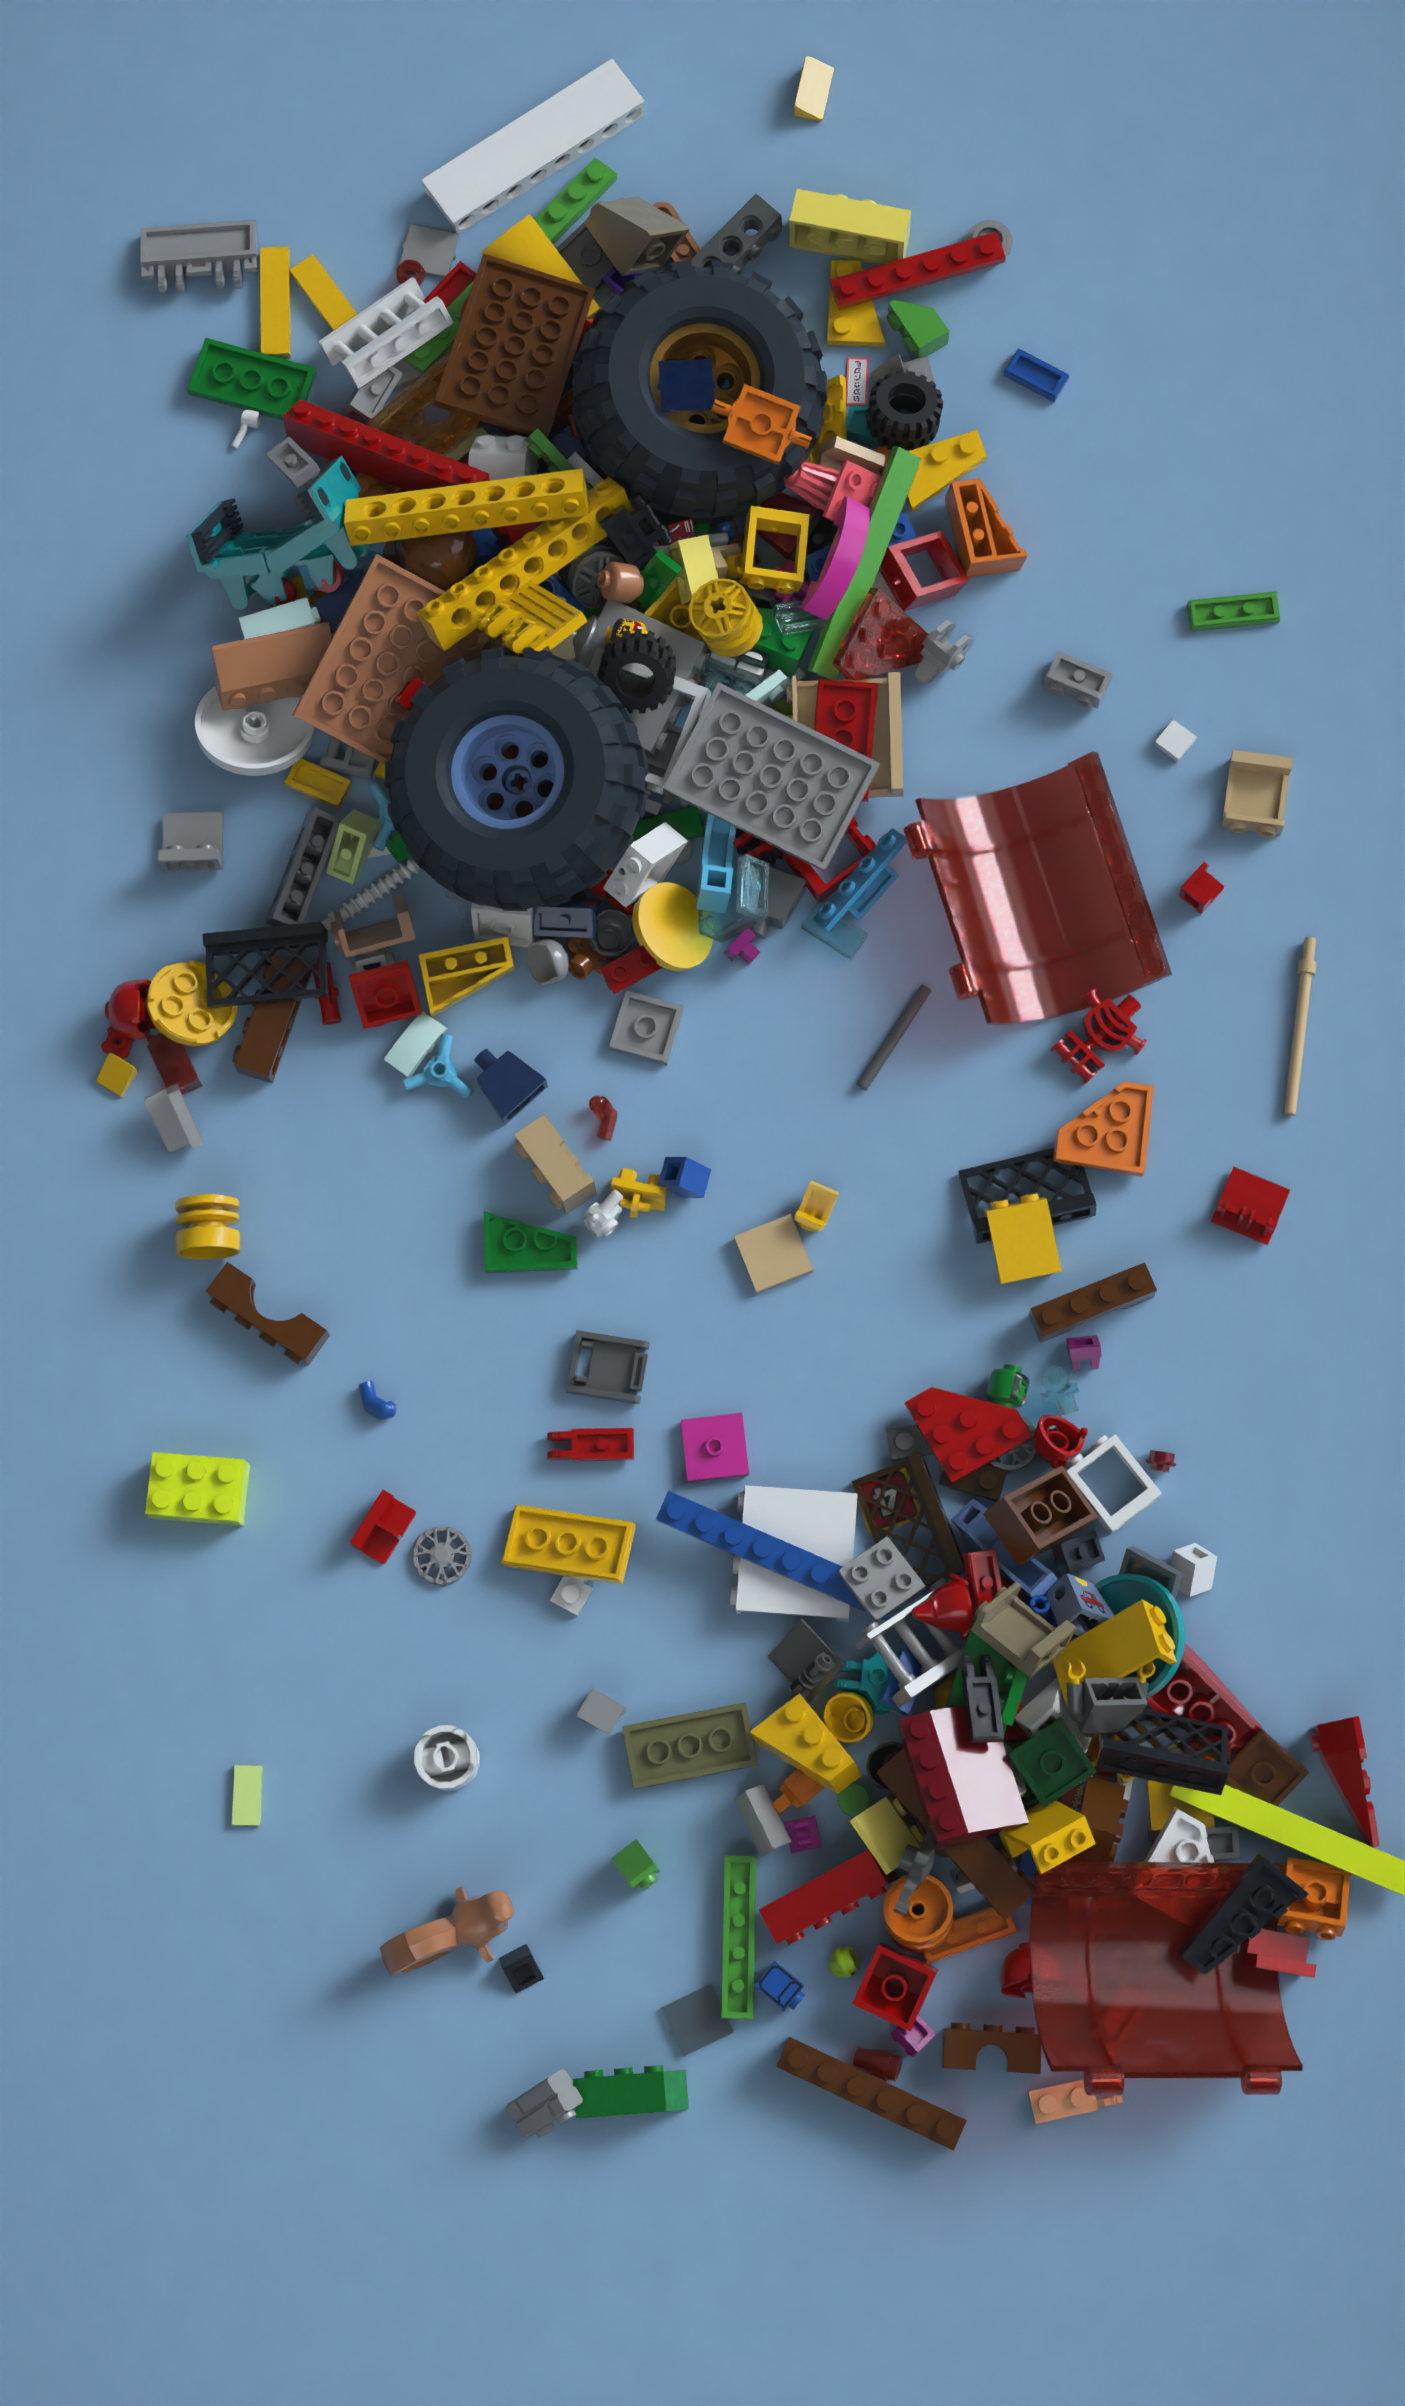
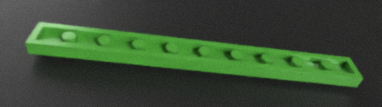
M595 157L534 219L553 245L617 180V173ZM474 281L447 308L454 323L403 358L404 362L423 377L452 349L460 325V313L465 300L470 295Z

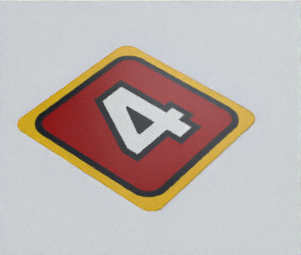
M903 1468L894 1472L890 1484L906 1490L909 1483L906 1469ZM888 1475L878 1479L885 1482ZM875 1481L861 1485L865 1497L877 1502L884 1485ZM888 1487L881 1505L896 1511L903 1493ZM911 1488L909 1493L914 1494L913 1488ZM908 1496L901 1513L917 1519L920 1512L916 1499ZM857 1497L869 1533L872 1534L867 1523L866 1517L864 1515V1512L862 1510L861 1504L859 1502V1499ZM868 1503L872 1513L875 1505ZM879 1507L874 1518L876 1526L883 1530H888L895 1514ZM899 1516L895 1527L912 1521Z

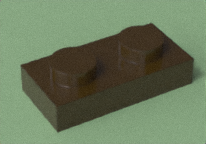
M985 1465L953 1484L950 1483L945 1472L942 1471L939 1485L998 1502L1007 1471Z

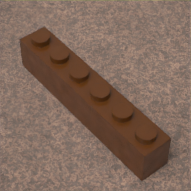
M903 1748L880 1768L876 1775L927 1832L928 1824ZM991 1835L942 1849L1003 1920L1007 1919L1034 1894L1030 1889L1034 1885L1033 1882L1022 1870L1019 1873L1014 1871L1009 1865L1012 1859L1001 1846L995 1849L987 1840Z
M789 2037L776 2066L953 2151L967 2121Z

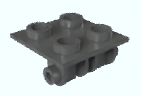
M803 1619L796 1624L767 1656L792 1682L788 1692L790 1699L800 1693L803 1698L806 1697L810 1702L846 1665Z

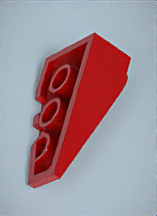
M1186 1643L1181 1662L1174 1676L1159 1692L1146 1698L1147 1703L1157 1712L1228 1726L1227 1748L1237 1753L1262 1728L1208 1665ZM1205 1734L1211 1737L1213 1741H1219V1736Z
M1359 1716L1314 1726V1733L1309 1735L1312 1751L1318 1752L1320 1762L1366 1845L1373 1848L1380 1846L1374 1806L1371 1801L1367 1802L1366 1795H1370L1371 1783L1370 1777L1365 1769L1362 1770L1361 1763H1364V1759H1367Z

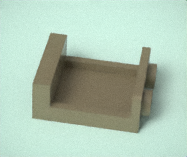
M1015 1582L1008 1589L1002 1587L990 1603L985 1601L979 1606L974 1614L977 1619L971 1631L1031 1678L1067 1648L1077 1627L1068 1620L1064 1621L1057 1628L1052 1626L1017 1597L1022 1585Z

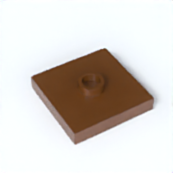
M1261 1728L1229 1761V1775L1226 1782L1234 1789L1278 1806L1309 1774V1771L1268 1732Z

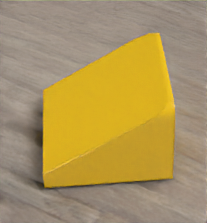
M110 1052L106 1057L96 1082L122 1097L138 1074V1071L134 1066Z

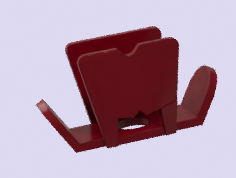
M782 492L772 500L767 499L759 506L810 514L809 525L818 511V508ZM756 530V533L785 559H791V555L797 545L796 535ZM754 549L753 561L757 565L761 562Z

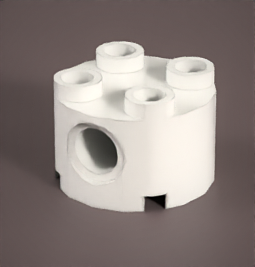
M440 1725L428 1730L419 1740L414 1750V1764L419 1776L430 1786L442 1791H455L466 1786L476 1777L480 1765V1753L475 1741L464 1730L452 1725Z

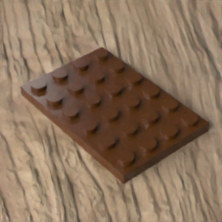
M483 253L434 400V407L527 436L538 428L548 439L593 300L595 288Z

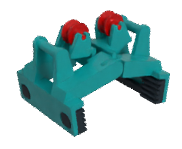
M340 456L327 463L321 469L319 475L297 495L298 498L303 497L301 504H307L304 509H310L307 513L310 517L298 526L246 533L245 530H241L244 527L243 523L238 524L242 519L241 517L237 518L240 513L235 511L238 507L233 505L236 502L234 498L218 502L186 534L197 572H205L210 579L219 578L235 609H245L249 604V599L258 593L267 600L271 607L295 601L298 590L289 573L294 564L296 567L307 565L315 587L325 593L337 590L344 580L343 568L348 570L355 568L358 564V558L367 554L369 544L350 545L344 524L346 500L359 498L358 493L361 490L344 458Z

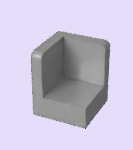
M592 1688L576 1716L583 1722L610 1734L621 1714L623 1715L626 1711V1708Z

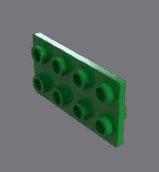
M974 1616L962 1656H971L975 1677H981L979 1666L981 1655H989L991 1657L994 1677H997L1003 1731L1005 1733L1007 1725H1013L1028 1676L971 1631L977 1619ZM961 1659L945 1708L965 1705L960 1665Z

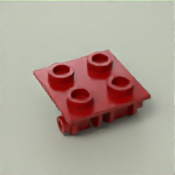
M1233 1166L1211 1223L1268 1246L1290 1189Z

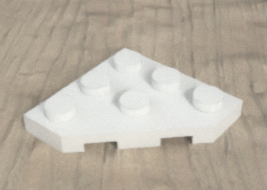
M1174 1807L1128 1889L1130 1894L1195 1930L1222 1899L1215 1862L1207 1841L1208 1836L1205 1824Z

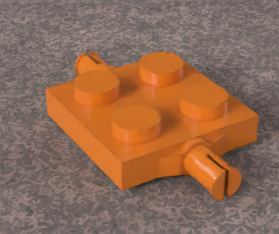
M746 384L743 385L739 398L733 403V406L715 399L711 412L713 411L728 417L727 430L722 441L723 444L779 465L784 450L790 443L808 449L812 439L810 436L795 431L796 418L801 406Z

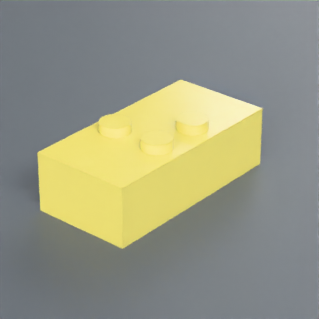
M796 189L789 219V247L880 265L905 258L910 238L911 210L880 205L868 199L862 201L849 199L842 194L828 195Z

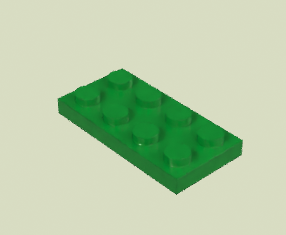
M205 338L187 391L189 395L243 410L258 411L261 415L283 420V415L300 399L307 402L317 371L314 367Z

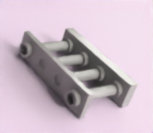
M942 1578L930 1586L929 1590L932 1593L948 1582L945 1578ZM931 1593L880 1626L877 1622H874L860 1632L863 1638L855 1644L857 1650H860L871 1642L900 1682L898 1686L901 1690L891 1697L898 1708L958 1669L964 1647L961 1648L959 1644L955 1645L944 1629L924 1623L945 1652L943 1654L945 1660L938 1663L936 1659L932 1660L905 1622L907 1618L912 1616L913 1607L924 1602ZM893 1627L922 1666L920 1670L923 1674L918 1678L914 1674L910 1675L882 1636Z

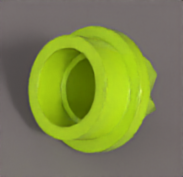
M842 1946L837 1947L835 1952L828 1958V1969L836 1977L850 1978L854 1976L855 1971L861 1968L859 1958L851 1946L845 1948Z

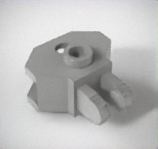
M945 620L935 631L929 633L922 643L924 649L920 653L925 657L918 665V668H916V671H914L917 681L929 683L941 671L949 672L951 669L955 671L964 661L965 655L970 650L975 639L964 635L952 645L947 640L952 635L956 624L951 620Z

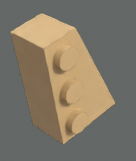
M545 1114L514 1134L517 1142L513 1146L523 1161L527 1158L534 1167L530 1170L539 1185L543 1183L547 1185L551 1191L547 1196L557 1210L562 1207L565 1213L569 1214L597 1195L594 1180L583 1171L579 1165V1160L574 1154L572 1155L564 1140Z

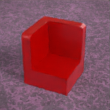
M1205 861L1181 886L1178 895L1200 914L1210 906L1224 889V885L1207 872L1209 865Z

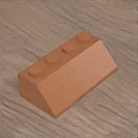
M326 622L211 646L214 684L222 710L241 709L250 705L269 703L274 700L303 695L332 639L329 623Z

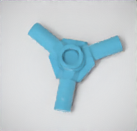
M375 783L369 788V791L381 806L379 808V818L382 828L373 847L384 851L385 843L389 841V837L396 830H394L388 811V803H391L390 798L386 795L380 784Z
M441 1034L438 1054L423 1068L424 1072L403 1079L407 1091L429 1083V1086L450 1087L465 1100L472 1095L473 1090L457 1078L458 1074L452 1058H449L453 1036Z

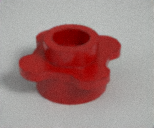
M110 1026L107 1029V1039L101 1044V1049L104 1053L108 1054L111 1052L119 1058L125 1059L130 1055L132 1042L135 1040L120 1035L113 1026ZM118 1039L121 1040L120 1044H116Z

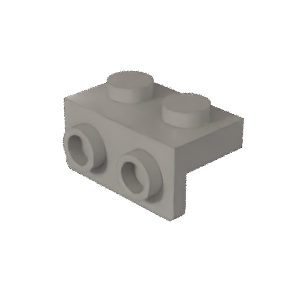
M1058 651L1049 671L1045 675L1043 686L1047 687V690L1054 695H1066L1075 699V702L1080 706L1086 708L1092 706L1098 709L1113 674Z

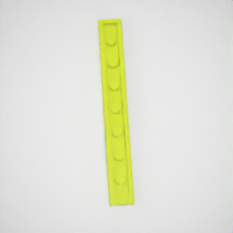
M1227 1785L1224 1786L1221 1795L1172 1786L1169 1796L1405 1897V1861Z

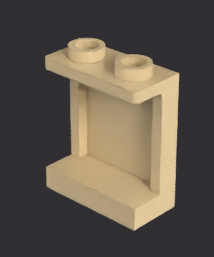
M1233 750L1229 762L1221 827L1228 828L1233 833L1253 831L1258 832V835L1263 837L1281 835L1285 824L1284 813L1293 758Z

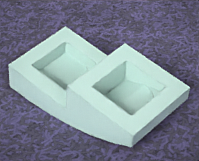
M422 1011V1014L413 1020L396 1041L384 1060L407 1077H411L426 1054L431 1053L437 1045L441 1034H444L448 1028L425 1011Z

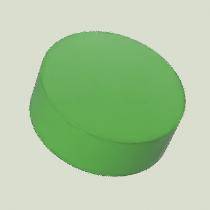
M852 1783L838 1794L837 1803L843 1813L849 1816H857L866 1810L869 1803V1795L863 1786Z

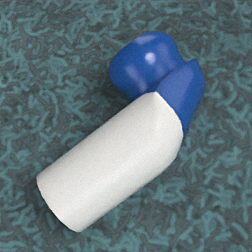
M722 522L717 526L719 533L708 534L711 547L727 545L735 538L736 532L733 531V524L731 522Z

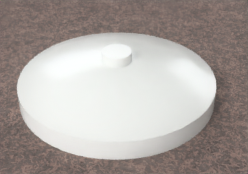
M215 686L202 698L195 715L197 742L207 758L227 771L247 776L273 774L287 769L298 762L312 744L315 727L292 716L302 695L274 700L269 703L250 705L241 709L223 711Z

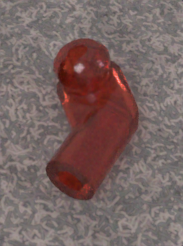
M593 1096L589 1101V1108L600 1121L597 1137L611 1141L618 1117L617 1111L606 1097Z

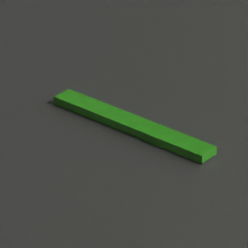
M893 446L869 507V529L860 562L842 600L825 622L807 671L826 680H836L922 459L901 447Z

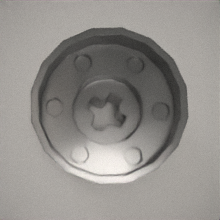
M606 536L558 570V573L576 601L584 607L600 609L604 608L607 599L603 597L597 585L599 572L610 562L615 561L626 564L627 562L617 551L611 539Z

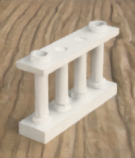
M411 277L318 342L332 366L342 361L353 384L359 389L454 322L443 301L438 296L426 304L423 302L425 297L416 279Z

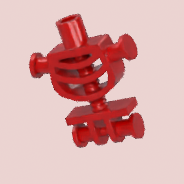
M1096 988L1081 997L1082 1001L1086 1000L1091 1007V1010L1086 1013L1082 1021L1085 1034L1088 1037L1087 1041L1083 1043L1070 1030L1064 1037L1074 1046L1072 1050L1063 1042L1065 1040L1063 1037L1050 1049L1052 1052L1055 1050L1063 1058L1061 1060L1063 1064L1069 1061L1074 1066L1070 1071L1072 1074L1076 1072L1084 1080L1082 1082L1084 1085L1097 1073L1096 1070L1092 1072L1085 1064L1087 1061L1098 1071L1105 1066L1092 1052L1096 1047L1114 1053L1120 1051L1127 1044L1135 1050L1134 1054L1138 1055L1146 1044V1039L1142 1041L1134 1035L1137 1026L1130 1018L1141 1008V1005L1133 996L1128 995L1116 1006L1109 998L1101 1002L1095 993L1098 990ZM1099 1010H1101V1013H1102V1015H1103V1018H1104L1105 1021H1106V1022H1104V1023H1103L1102 1018H1101V1016H1100ZM1091 1017L1093 1018L1094 1024L1097 1027V1030L1095 1032L1092 1030L1091 1027ZM1113 1030L1124 1034L1125 1037L1113 1033ZM1107 1038L1119 1044L1113 1046L1106 1044L1103 1040ZM1077 1051L1084 1056L1080 1061L1073 1056Z

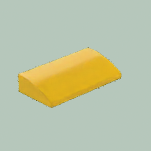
M530 214L508 229L481 252L482 255L484 253L582 284ZM594 299L586 319H592L600 309Z

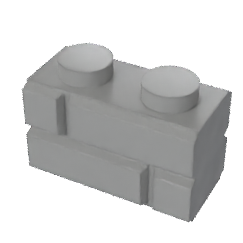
M559 2070L507 2104L506 2110L512 2120L517 2122L516 2127L523 2138L527 2139L535 2133L538 2138H541L555 2129L552 2123L555 2120L562 2124L576 2115L574 2108L582 2103L583 2098L577 2088L572 2086L573 2082L566 2070Z

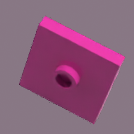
M742 1413L681 1420L688 1482L749 1475Z

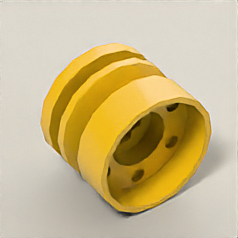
M725 578L710 580L700 586L692 596L689 605V619L712 652L724 657L740 656L752 649L757 643L763 629L762 616L742 585L734 580Z
M200 1194L176 1200L175 1210L181 1214L175 1217V1222L178 1225L189 1227L175 1233L176 1254L190 1259H222L241 1253L240 1232L228 1227L240 1221L239 1214L234 1213L240 1209V1201L231 1196L217 1194Z

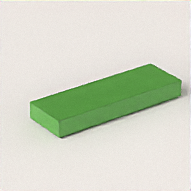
M1277 591L1188 600L1187 603L1191 632L1280 622Z

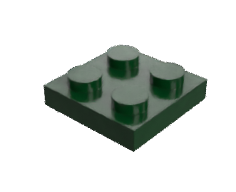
M1061 1717L1007 1752L1044 1808L1097 1772Z

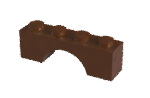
M226 1262L206 1290V1293L212 1298L209 1303L222 1313L227 1309L236 1315L234 1321L245 1329L249 1330L252 1326L260 1331L261 1334L258 1337L271 1347H274L277 1343L286 1349L283 1354L294 1363L299 1364L302 1360L309 1365L330 1337L328 1331L303 1313L285 1321L270 1320L262 1316L257 1311L254 1303L256 1283L251 1277L229 1262Z
M1144 1262L1032 1307L1028 1316L1040 1343L1067 1333L1092 1318L1114 1310L1127 1309L1154 1298L1157 1289Z

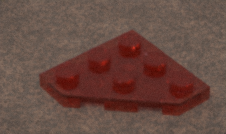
M870 588L832 665L852 681L863 680L920 663L923 655L920 653L924 649L922 643L929 634L879 588Z

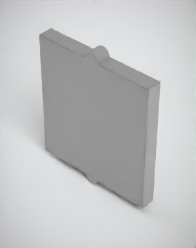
M410 224L406 241L402 243L403 252L399 269L445 278L451 270L453 260L457 259L455 251L459 234Z

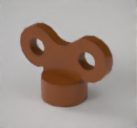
M571 937L568 941L567 950L573 955L569 961L568 971L577 979H586L593 969L597 973L602 974L599 968L605 965H601L599 961H605L607 964L614 961L613 957H603L597 954L591 948L586 938ZM575 944H580L582 948H576Z

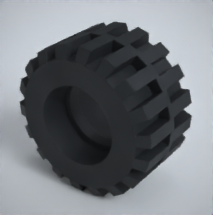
M896 371V375L889 373L885 375L884 379L880 378L876 381V385L872 387L870 393L866 426L870 429L869 434L872 438L877 437V443L881 446L884 444L888 445L887 449L892 450L893 446L901 447L904 450H913L919 448V446L929 445V440H934L939 428L943 400L941 399L942 394L940 390L936 389V384L933 381L928 382L926 381V376L922 374L920 377L916 376L915 372L909 371V374H904L903 371ZM895 409H906L914 414H903Z
M635 629V633L632 634L629 630L623 631L622 637L615 635L611 643L606 644L601 657L598 679L611 689L623 706L627 708V711L632 714L633 710H639V714L646 713V708H650L651 711L658 709V703L663 705L673 690L676 673V657L672 656L673 649L670 645L665 646L664 638L660 636L656 639L654 637L655 633L649 630L647 634H643L642 629ZM639 663L648 667L653 675L646 679H633L627 676L621 668L627 664Z

